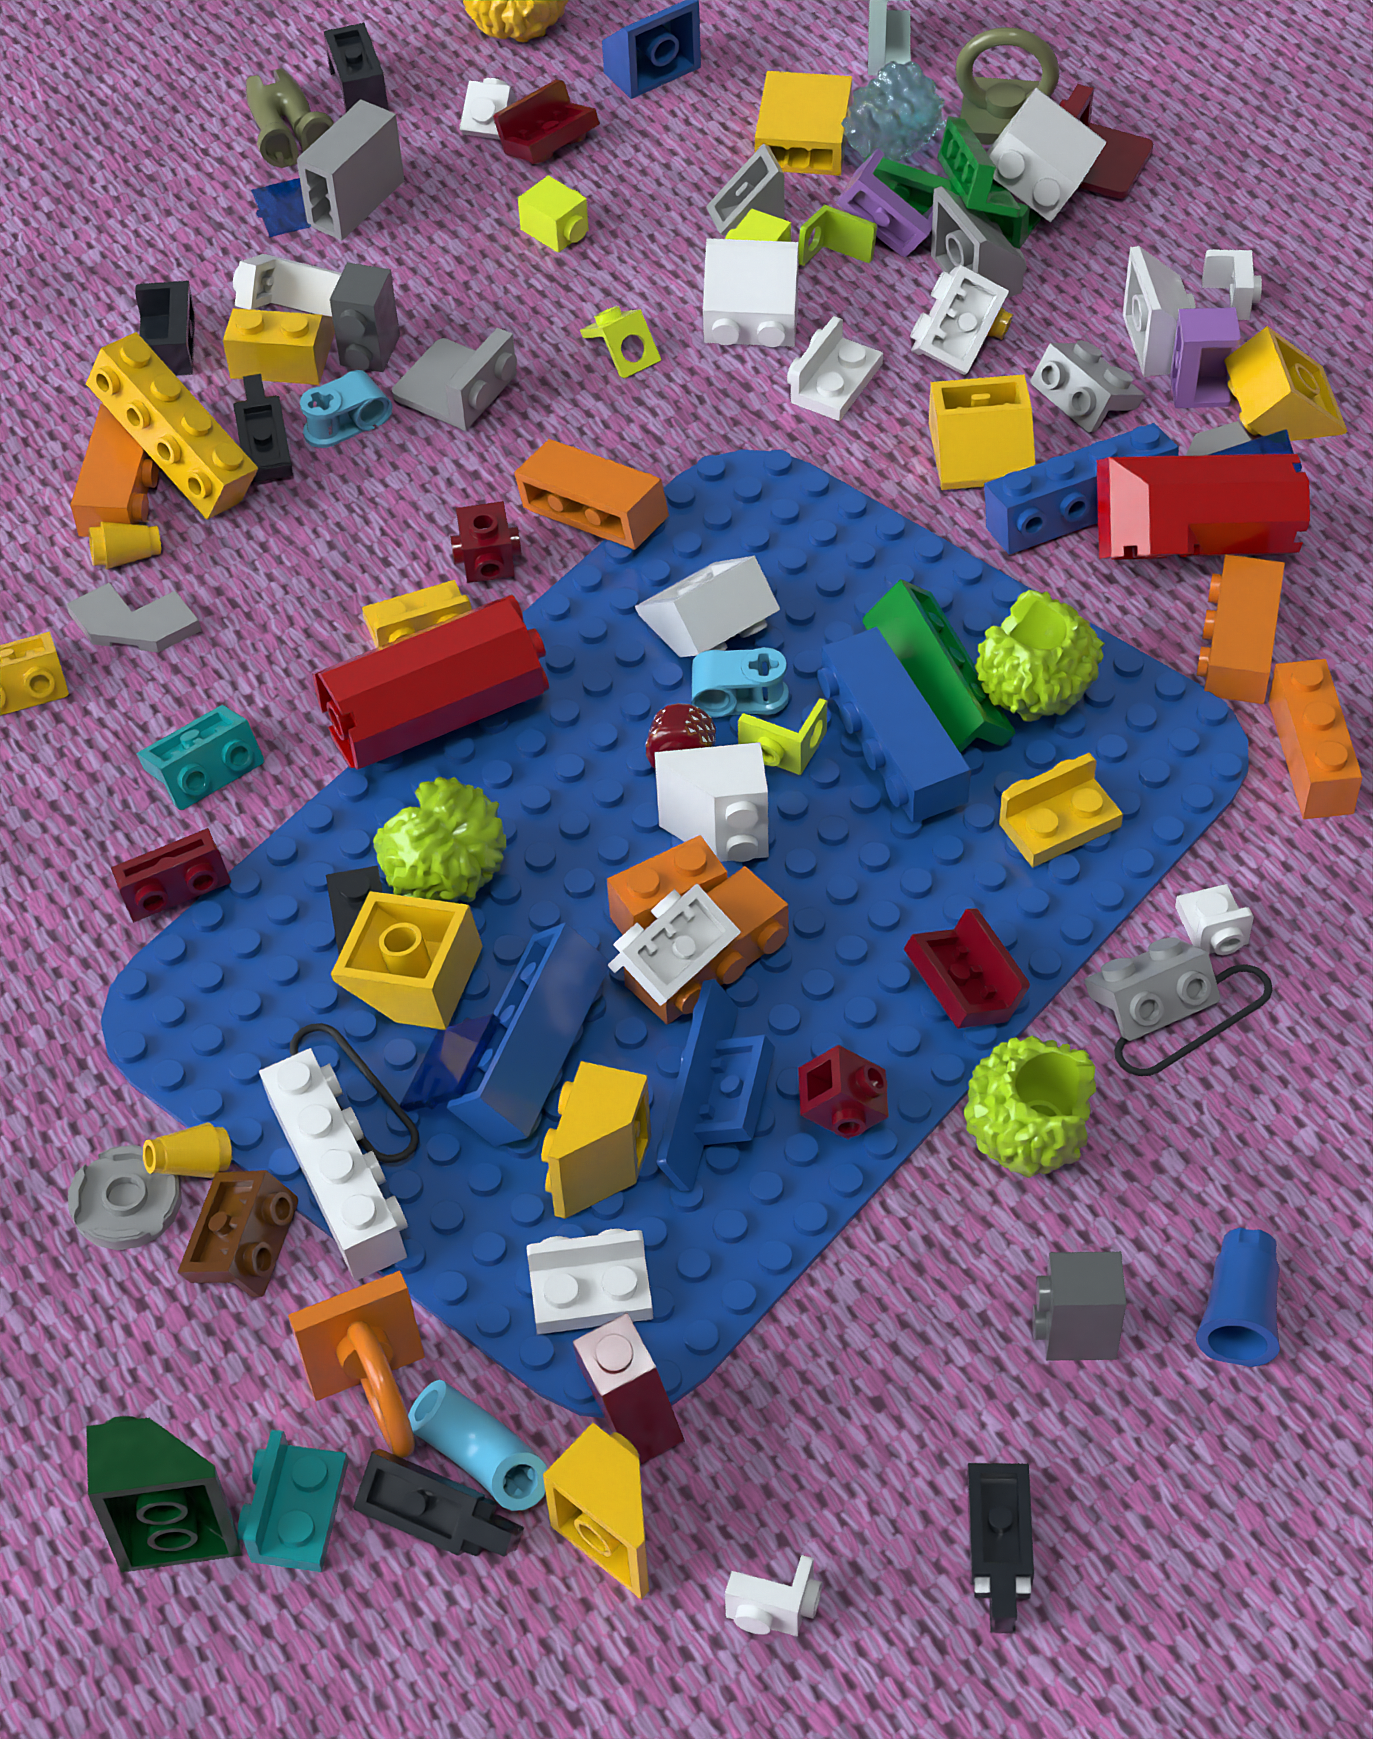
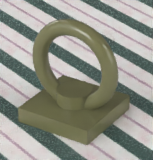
M1012 27L990 29L969 40L962 48L955 67L957 83L963 93L960 118L966 120L981 145H993L1036 87L1049 98L1054 93L1059 81V64L1052 48L1037 35ZM1011 45L1023 48L1037 58L1042 68L1041 81L974 77L973 65L977 57L985 50L995 46Z

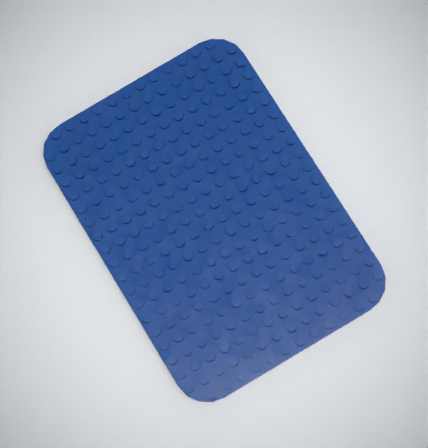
M741 449L720 455H707L702 457L697 464L677 475L663 488L669 516L635 550L605 539L522 612L527 630L535 628L544 643L546 656L540 658L539 662L549 682L548 690L544 691L543 694L361 769L349 768L348 766L229 871L231 883L203 894L133 956L110 985L100 1021L108 1057L132 1087L186 1128L206 1122L211 1123L214 1127H224L231 1142V1162L243 1171L267 1170L298 1197L295 1211L332 1239L334 1237L270 1104L259 1071L291 1057L290 1042L294 1034L302 1027L323 1023L333 1026L338 1030L413 1121L419 1132V1143L415 1151L407 1159L396 1163L378 1161L386 1180L385 1183L378 1185L384 1199L395 1196L408 1227L399 1231L407 1258L377 1271V1273L384 1277L400 1271L408 1287L411 1299L540 1397L579 1416L605 1418L577 1365L573 1346L574 1340L600 1326L537 1334L527 1245L541 1243L543 1240L555 1236H563L569 1239L595 1236L609 1229L642 1231L653 1319L635 1321L633 1324L657 1368L670 1404L673 1406L704 1383L968 1094L969 1081L973 1077L972 1071L976 1065H980V1060L990 1056L993 1048L999 1046L1000 1043H1008L1011 1038H1019L1232 804L1248 775V738L1234 711L1228 707L1223 699L1216 697L1211 692L1204 691V686L1090 622V627L1096 632L1097 638L1105 643L1102 647L1104 657L1102 662L1098 664L1099 676L1097 680L1093 681L1090 688L1086 689L1080 701L1072 705L1063 715L1056 713L1049 716L1042 715L1036 721H1023L1019 713H1012L1001 707L1016 733L1003 746L976 737L960 753L971 769L969 802L912 823L903 807H896L890 800L886 790L885 779L878 769L872 770L869 767L863 754L862 743L856 733L850 734L845 729L840 717L839 707L833 697L826 698L817 679V670L822 668V646L866 631L867 629L862 622L863 617L902 579L932 592L972 661L976 664V659L980 656L978 644L986 640L985 631L991 626L1001 627L1005 618L1011 615L1010 608L1017 601L1018 596L1023 592L1033 589L815 465L792 457L788 452L780 449L771 451ZM755 556L780 610L765 618L768 625L762 630L744 638H741L738 633L726 640L725 643L728 648L724 651L754 650L765 647L781 652L787 663V671L783 682L788 687L789 700L788 704L775 714L748 715L799 733L817 701L821 698L827 700V732L801 775L777 766H767L764 764L768 790L769 857L754 858L744 862L734 860L721 862L727 870V878L746 866L788 903L789 936L781 947L771 954H763L748 965L736 981L721 985L738 1009L731 1039L766 1035L775 1046L753 1140L704 1145L694 1187L691 1191H679L658 1167L656 1162L657 1146L663 1136L669 1113V1100L675 1090L681 1067V1055L689 1037L693 1012L682 1014L667 1025L625 986L624 966H622L616 973L608 968L602 981L604 985L603 991L596 1002L590 1006L582 1023L583 1033L578 1042L570 1048L561 1067L563 1071L562 1077L557 1086L549 1092L540 1111L542 1117L537 1129L526 1139L494 1147L446 1107L532 935L567 923L611 962L620 953L613 944L623 935L610 917L607 878L684 843V841L659 826L656 769L650 765L646 757V740L651 723L658 711L667 705L676 703L692 705V663L696 656L679 657L639 616L635 606L714 562ZM762 662L763 676H767V663ZM762 687L764 701H767V687ZM741 715L711 717L716 726V742L714 747L738 744V720ZM1091 753L1097 761L1095 770L1096 781L1123 813L1121 827L1032 868L999 825L1002 793L1015 782L1023 779L1029 780L1053 769L1061 761L1073 760L1084 754ZM437 777L446 779L455 777L464 785L469 784L474 786V788L479 787L483 789V795H486L491 802L497 801L500 804L497 817L502 820L503 834L506 835V849L502 853L504 858L500 864L501 869L498 872H494L493 878L483 887H480L476 892L477 897L470 903L462 900L458 901L459 904L470 906L483 947L446 1030L396 1023L333 981L331 972L339 954L326 880L327 874L378 866L383 893L394 894L393 886H389L386 882V875L381 870L380 864L377 861L373 839L377 834V830L384 828V824L403 808L410 806L420 807L415 790L421 782H433ZM977 908L1030 983V987L1008 1022L957 1029L904 951V947L912 934L954 929L966 909ZM322 1031L306 1034L298 1044V1052L300 1053L311 1048L320 1067L327 1064L331 1065L343 1093L335 1098L343 1109L352 1108L364 1136L380 1153L386 1155L397 1154L407 1148L411 1141V1134L408 1128L330 1034ZM837 1045L858 1054L886 1070L889 1117L866 1129L862 1134L853 1136L850 1139L839 1136L800 1114L798 1068ZM581 1061L647 1075L651 1140L636 1184L568 1218L555 1216L552 1193L545 1190L549 1165L542 1162L541 1155L548 1129H557L562 1116L558 1112V1106L564 1083L566 1081L574 1082ZM356 1141L362 1154H366L367 1151L359 1141Z

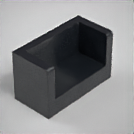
M365 23L323 31L329 70L331 75L336 74L343 93L345 113L360 99L389 111L384 73Z
M189 280L137 284L135 286V296L140 314V337L175 376L193 375L195 308Z

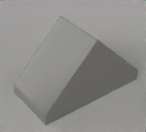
M764 143L706 206L722 236H726L732 228L736 229L751 209L785 220L784 173L770 147Z

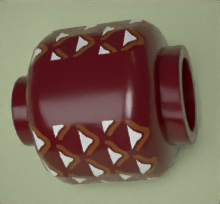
M684 703L667 705L658 711L651 723L646 740V757L650 765L656 769L655 752L714 747L716 742V726L712 718L703 709Z

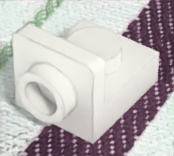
M1227 884L1177 896L1175 907L1193 946L1207 951L1208 954L1215 952L1219 955H1227L1249 943L1254 916L1249 907L1238 908Z

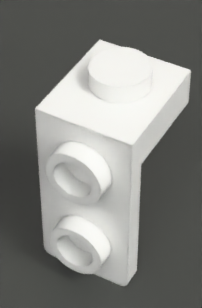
M261 254L239 262V267L236 269L233 278V288L236 291L235 306L255 309L273 303L313 314L332 316L329 299L342 273Z

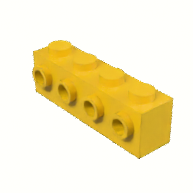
M135 332L101 347L86 385L199 512L208 520L241 502L258 467L140 335Z

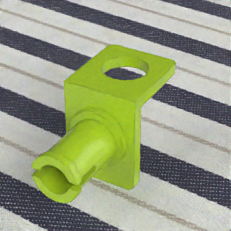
M823 205L800 228L798 265L804 266L822 247L870 263L874 257L877 225L869 220ZM815 229L813 240L808 247L810 236Z

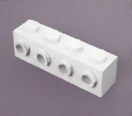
M311 1048L260 1070L259 1074L274 1113L354 1281L407 1258L399 1231L407 1228L408 1224L395 1196L384 1199L378 1185L385 1183L386 1180L373 1151L362 1154L356 1142L364 1138V1135L352 1108L349 1107L341 1111L335 1099L343 1093L331 1065L327 1064L320 1067Z

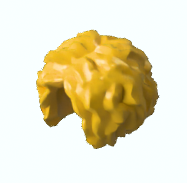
M463 0V4L478 28L488 36L501 40L511 37L518 42H527L529 39L543 37L547 27L555 24L558 18L563 16L565 5L569 0Z

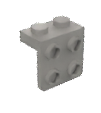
M497 327L476 351L446 338L436 340L392 388L394 400L466 431L517 375V357L514 351L513 334Z

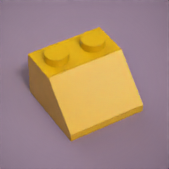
M233 308L223 337L230 378L243 379V376L261 374L262 381L320 385L335 334L332 316Z
M1266 326L1224 359L1230 379L1227 381L1228 387L1238 399L1242 410L1239 413V418L1252 435L1261 434L1272 443L1344 435L1348 432L1323 366L1270 327Z
M370 891L331 972L333 981L396 1023L446 1030L483 947L470 906Z
M592 1423L543 1473L550 1526L639 1599H642L649 1592L639 1454L635 1447L621 1434L612 1432L608 1435L595 1423Z

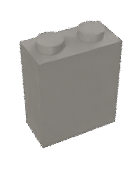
M360 99L297 158L308 226L343 241L405 181L395 113Z

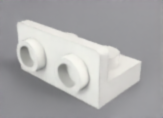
M962 265L952 269L950 274L944 271L932 290L931 296L936 298V301L929 315L923 312L913 327L910 337L916 341L911 352L917 355L925 354L963 375L967 374L1009 291Z
M833 316L823 330L818 329L815 332L810 346L803 356L794 359L787 374V382L791 384V403L840 421L882 366L883 352L842 338L843 319Z
M697 883L683 896L674 889L651 910L657 920L645 930L637 922L613 944L620 953L608 964L609 968L616 973L624 966L660 1006L741 933Z
M609 1229L601 1232L599 1235L572 1239L555 1236L547 1238L541 1243L527 1245L537 1334L602 1326L625 1313H628L632 1322L653 1319L644 1240L641 1230Z

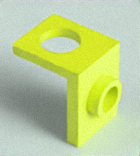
M619 306L609 308L594 316L595 323L580 330L583 338H604L621 378L631 376L661 361L641 309L621 311ZM629 335L639 337L644 346L643 355L636 362L626 360L621 351L622 342Z
M819 698L799 733L742 713L738 720V744L761 742L765 765L777 766L801 775L826 735L827 700Z

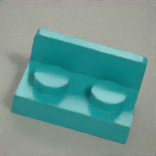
M220 705L136 753L143 769L164 783L174 806L179 810L186 809L264 763V757L248 720L224 705Z
M271 1430L266 1449L259 1448L254 1458L252 1482L257 1486L252 1504L244 1503L238 1521V1539L244 1541L251 1563L322 1572L349 1463L347 1453L288 1445L284 1431Z

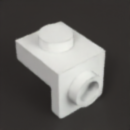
M485 78L483 82L469 81L459 129L462 135L500 139L493 116L495 113L518 101L511 86L495 78Z
M1207 250L1202 275V288H1229L1230 307H1236L1238 320H1249L1252 303H1260L1262 279L1261 276H1254L1252 250Z
M801 1555L792 1587L732 1571L725 1591L726 1617L734 1619L735 1624L741 1629L754 1634H768L770 1629L798 1636L803 1616L814 1619L820 1601L823 1582L814 1580V1558Z

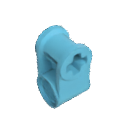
M361 370L351 371L343 377L320 387L311 388L301 396L300 409L306 416L307 421L303 429L304 439L308 444L317 448H328L337 445L361 432L374 429V424L377 426L384 424L392 414V402L367 373ZM330 426H331V428H332V434H331V435H329V428H328V427H330Z
M765 647L754 650H707L698 654L692 663V705L703 709L710 717L714 718L726 715H742V713L770 715L781 711L788 704L789 700L788 687L783 682L787 671L785 657L781 652ZM762 662L767 663V676H763ZM762 687H767V701H764Z

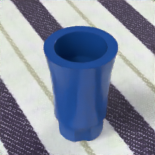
M1237 1228L1230 1230L1224 1235L1221 1253L1215 1260L1213 1282L1206 1310L1196 1334L1198 1347L1204 1354L1216 1361L1255 1367L1272 1361L1279 1353L1277 1290L1280 1267L1277 1262V1242L1269 1233L1260 1229Z

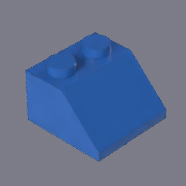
M684 0L625 26L602 40L604 74L630 99L701 68L699 0Z

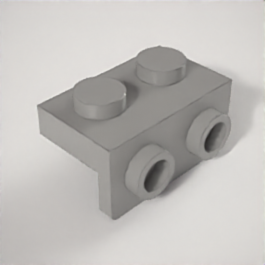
M1082 340L1077 341V343H1050L1031 378V384L1085 431L1096 432L1108 410H1135L1139 407L1145 394L1131 383L1133 378L1130 374L1118 367L1111 366L1102 359V352L1096 346Z
M1174 937L1160 939L1151 943L1148 946L1147 952L1133 958L1111 960L1102 965L1101 972L1084 979L1088 995L1092 1000L1114 1010L1121 1036L1129 1041L1220 1001V994L1208 952Z

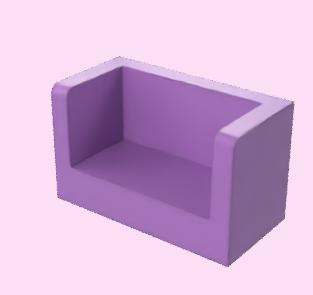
M877 148L855 171L836 203L849 214L874 222L877 225L876 236L900 256L907 257L932 230L933 206L921 215L872 174L885 154Z
M1236 307L1179 309L1170 371L1175 408L1230 406L1231 396L1227 384L1228 371L1224 359L1231 354L1232 347L1240 345L1241 336Z

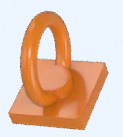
M394 1272L288 1314L306 1378L315 1401L362 1383L371 1410L389 1449L397 1457L406 1458L410 1456L415 1448L414 1434L392 1371L425 1358L409 1290L401 1272Z

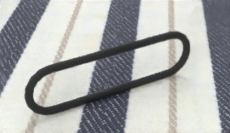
M1248 964L1235 965L1215 976L1217 984L1238 972H1249L1258 976L1264 983L1263 995L1150 1068L1140 1069L1126 1062L1122 1050L1129 1040L1121 1037L1114 1049L1117 1063L1126 1072L1136 1076H1151L1159 1073L1263 1006L1270 999L1273 991L1270 978L1258 967Z
M323 1023L310 1024L296 1032L290 1042L291 1056L299 1053L298 1044L306 1034L315 1031L330 1034L408 1128L411 1134V1141L402 1152L392 1155L380 1153L364 1136V1138L358 1141L367 1153L373 1151L377 1160L384 1163H396L407 1159L415 1151L419 1143V1132L415 1124L342 1034L333 1026Z

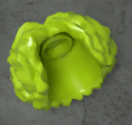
M1028 590L1018 596L1017 601L1010 608L1011 615L1005 618L1001 627L991 626L985 631L986 640L978 644L980 656L976 659L977 663L974 667L979 674L978 680L983 682L981 684L984 693H989V699L993 705H1001L1005 710L1019 713L1023 721H1036L1042 715L1049 716L1054 713L1063 715L1072 705L1080 701L1086 689L1090 688L1093 684L1092 682L1096 681L1099 676L1098 664L1102 662L1104 657L1102 647L1105 643L1097 638L1096 632L1090 627V622L1079 616L1078 611L1071 605L1060 603L1058 599L1052 600L1050 593L1047 591L1040 593L1035 590Z
M437 777L433 782H421L415 790L420 807L410 806L403 808L384 824V828L377 830V834L373 839L377 861L380 864L381 870L386 875V882L389 886H393L394 895L458 903L459 900L470 903L477 897L476 892L480 887L487 884L493 878V873L501 869L500 864L504 858L502 853L506 849V835L503 834L502 820L497 817L500 804L497 801L491 802L486 795H483V789L479 787L474 788V786L469 784L464 785L455 777L450 779Z
M1033 1035L1022 1041L1017 1037L1011 1038L1008 1043L1002 1042L999 1046L994 1047L990 1056L982 1058L980 1065H976L972 1071L973 1077L968 1085L969 1102L964 1107V1117L967 1121L966 1130L969 1134L976 1137V1144L980 1152L998 1161L1002 1167L1008 1168L1011 1172L1020 1173L1026 1178H1031L1039 1173L1048 1174L1051 1170L1060 1169L1064 1164H1072L1078 1161L1081 1156L1080 1148L1087 1145L1088 1139L1085 1127L1091 1113L1088 1099L1096 1092V1081L1094 1079L1096 1067L1089 1059V1054L1085 1050H1070L1069 1044H1062L1058 1047L1055 1040L1042 1042L1040 1038Z

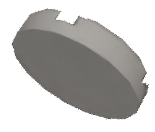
M128 1145L109 1148L98 1154V1160L92 1162L88 1167L85 1163L76 1172L68 1190V1210L80 1235L99 1247L113 1250L138 1248L159 1238L173 1224L182 1204L181 1183L178 1175L148 1173L144 1166L143 1147Z

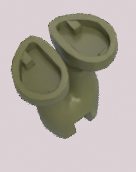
M284 68L274 70L275 83L265 86L258 74L248 77L246 79V100L261 130L257 139L258 150L269 164L284 168L297 164L299 154L296 141L290 129L282 121L281 116L287 117L290 122L291 128L299 141L302 153L322 136L334 122L326 113L311 112L308 100L298 82Z

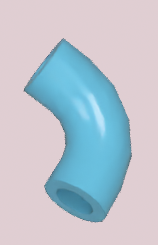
M443 1380L432 1382L421 1392L408 1414L414 1435L431 1445L472 1476L504 1508L512 1511L525 1510L534 1506L543 1498L545 1494L543 1473L547 1470V1466L520 1437L485 1409Z

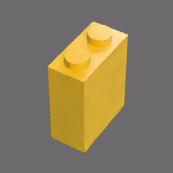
M767 71L755 133V152L763 143L769 146L783 172L841 176L852 109V76Z

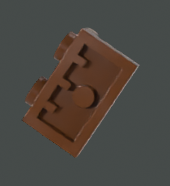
M267 1170L216 1172L177 1273L190 1283H235L251 1297L264 1296L295 1213L298 1197Z

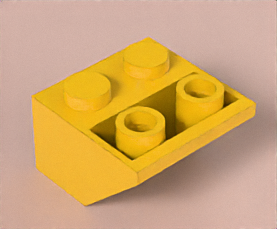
M1025 374L930 382L929 428L941 490L984 487L986 482L1003 477L1010 472L1020 471L1036 465L1032 406Z
M581 1061L574 1082L566 1081L564 1083L558 1106V1112L562 1116L557 1129H548L541 1155L542 1162L549 1165L545 1190L552 1193L555 1216L568 1218L636 1184L651 1140L647 1075Z

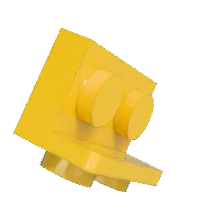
M455 580L362 607L364 620L376 648L472 610L468 596L461 595Z
M50 631L0 645V716L68 696L69 691Z
M1091 753L1084 754L1073 760L1061 761L1053 769L1029 780L1023 779L1015 782L1002 793L999 825L1032 868L1121 827L1123 813L1096 781L1095 770L1097 761Z

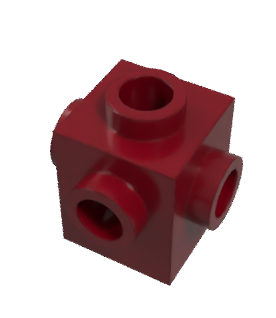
M504 501L456 508L459 535L450 536L454 565L464 564L467 583L515 576L513 556L522 555L518 526L508 528Z
M840 1045L833 1047L798 1068L801 1116L846 1139L862 1134L866 1129L889 1117L888 1085L884 1068Z

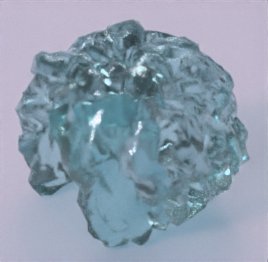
M891 61L884 65L883 68H880L877 78L870 80L869 84L865 87H860L852 94L853 103L851 107H848V117L844 118L841 123L845 127L844 134L849 145L857 150L863 158H866L869 153L872 154L879 148L885 153L883 158L895 162L905 161L911 155L917 153L923 148V145L930 142L931 137L938 130L945 129L946 121L942 118V108L944 107L945 99L935 93L936 84L934 80L926 77L920 65L912 61L905 64H897L895 61Z

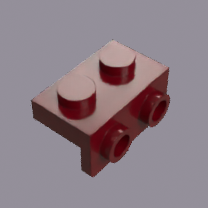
M555 79L500 110L493 116L504 153L508 156L527 160L533 164L550 159L553 156V151L565 144H574L583 140L586 137V132L600 125L596 108L571 103L565 82L559 79Z
M209 828L111 867L117 887L133 923L231 883Z
M977 908L966 909L954 929L912 934L904 947V951L957 1029L1008 1022L1030 987V983Z

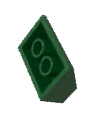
M117 1416L107 1420L104 1424L86 1426L88 1496L121 1573L243 1556L242 1543L238 1539L237 1529L215 1465L149 1417L138 1419L133 1416Z

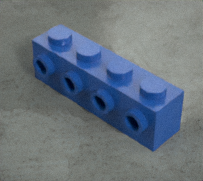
M1155 423L986 482L984 483L986 528L1010 555L1098 523L1097 460L1108 457L1179 456V447Z
M874 627L822 646V668L817 670L819 686L826 698L833 697L837 703L842 723L847 732L850 734L856 733L861 741L863 754L869 767L872 770L878 769L884 777L886 790L892 803L896 807L902 806L912 823L968 803L970 767L879 629Z
M567 923L532 935L446 1107L494 1147L526 1139L537 1129L542 1117L540 1111L549 1092L559 1083L563 1074L561 1067L570 1048L580 1039L583 1033L582 1023L590 1006L600 997L604 988L602 981L607 973L610 961Z

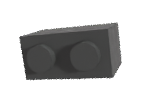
M347 262L329 299L340 366L350 367L354 370H370L383 373L400 337L391 269Z
M1121 1251L1049 1252L1047 1274L1036 1277L1037 1304H1034L1032 1308L1034 1340H1044L1046 1361L1117 1360L1126 1310Z

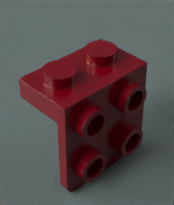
M1077 84L1069 99H1062L1059 105L1106 141L1105 146L1078 188L1118 199L1128 196L1153 152V141L1145 137L1091 123L1094 88Z

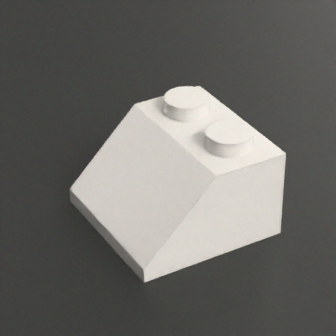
M1036 87L987 151V154L996 166L993 179L1051 222L1078 188L1105 146L1106 141Z
M707 238L703 298L704 343L795 347L798 318V242Z
M1140 246L1130 247L1123 317L1143 377L1170 374L1179 309L1196 308L1195 300L1191 293L1186 294L1180 275Z
M755 556L714 562L635 606L639 616L679 657L697 656L707 650L724 651L728 648L725 643L726 640L738 633L741 638H744L762 630L768 625L765 618L780 610Z
M761 742L655 752L660 827L684 842L701 835L720 862L733 860L744 862L754 858L769 857L768 790Z

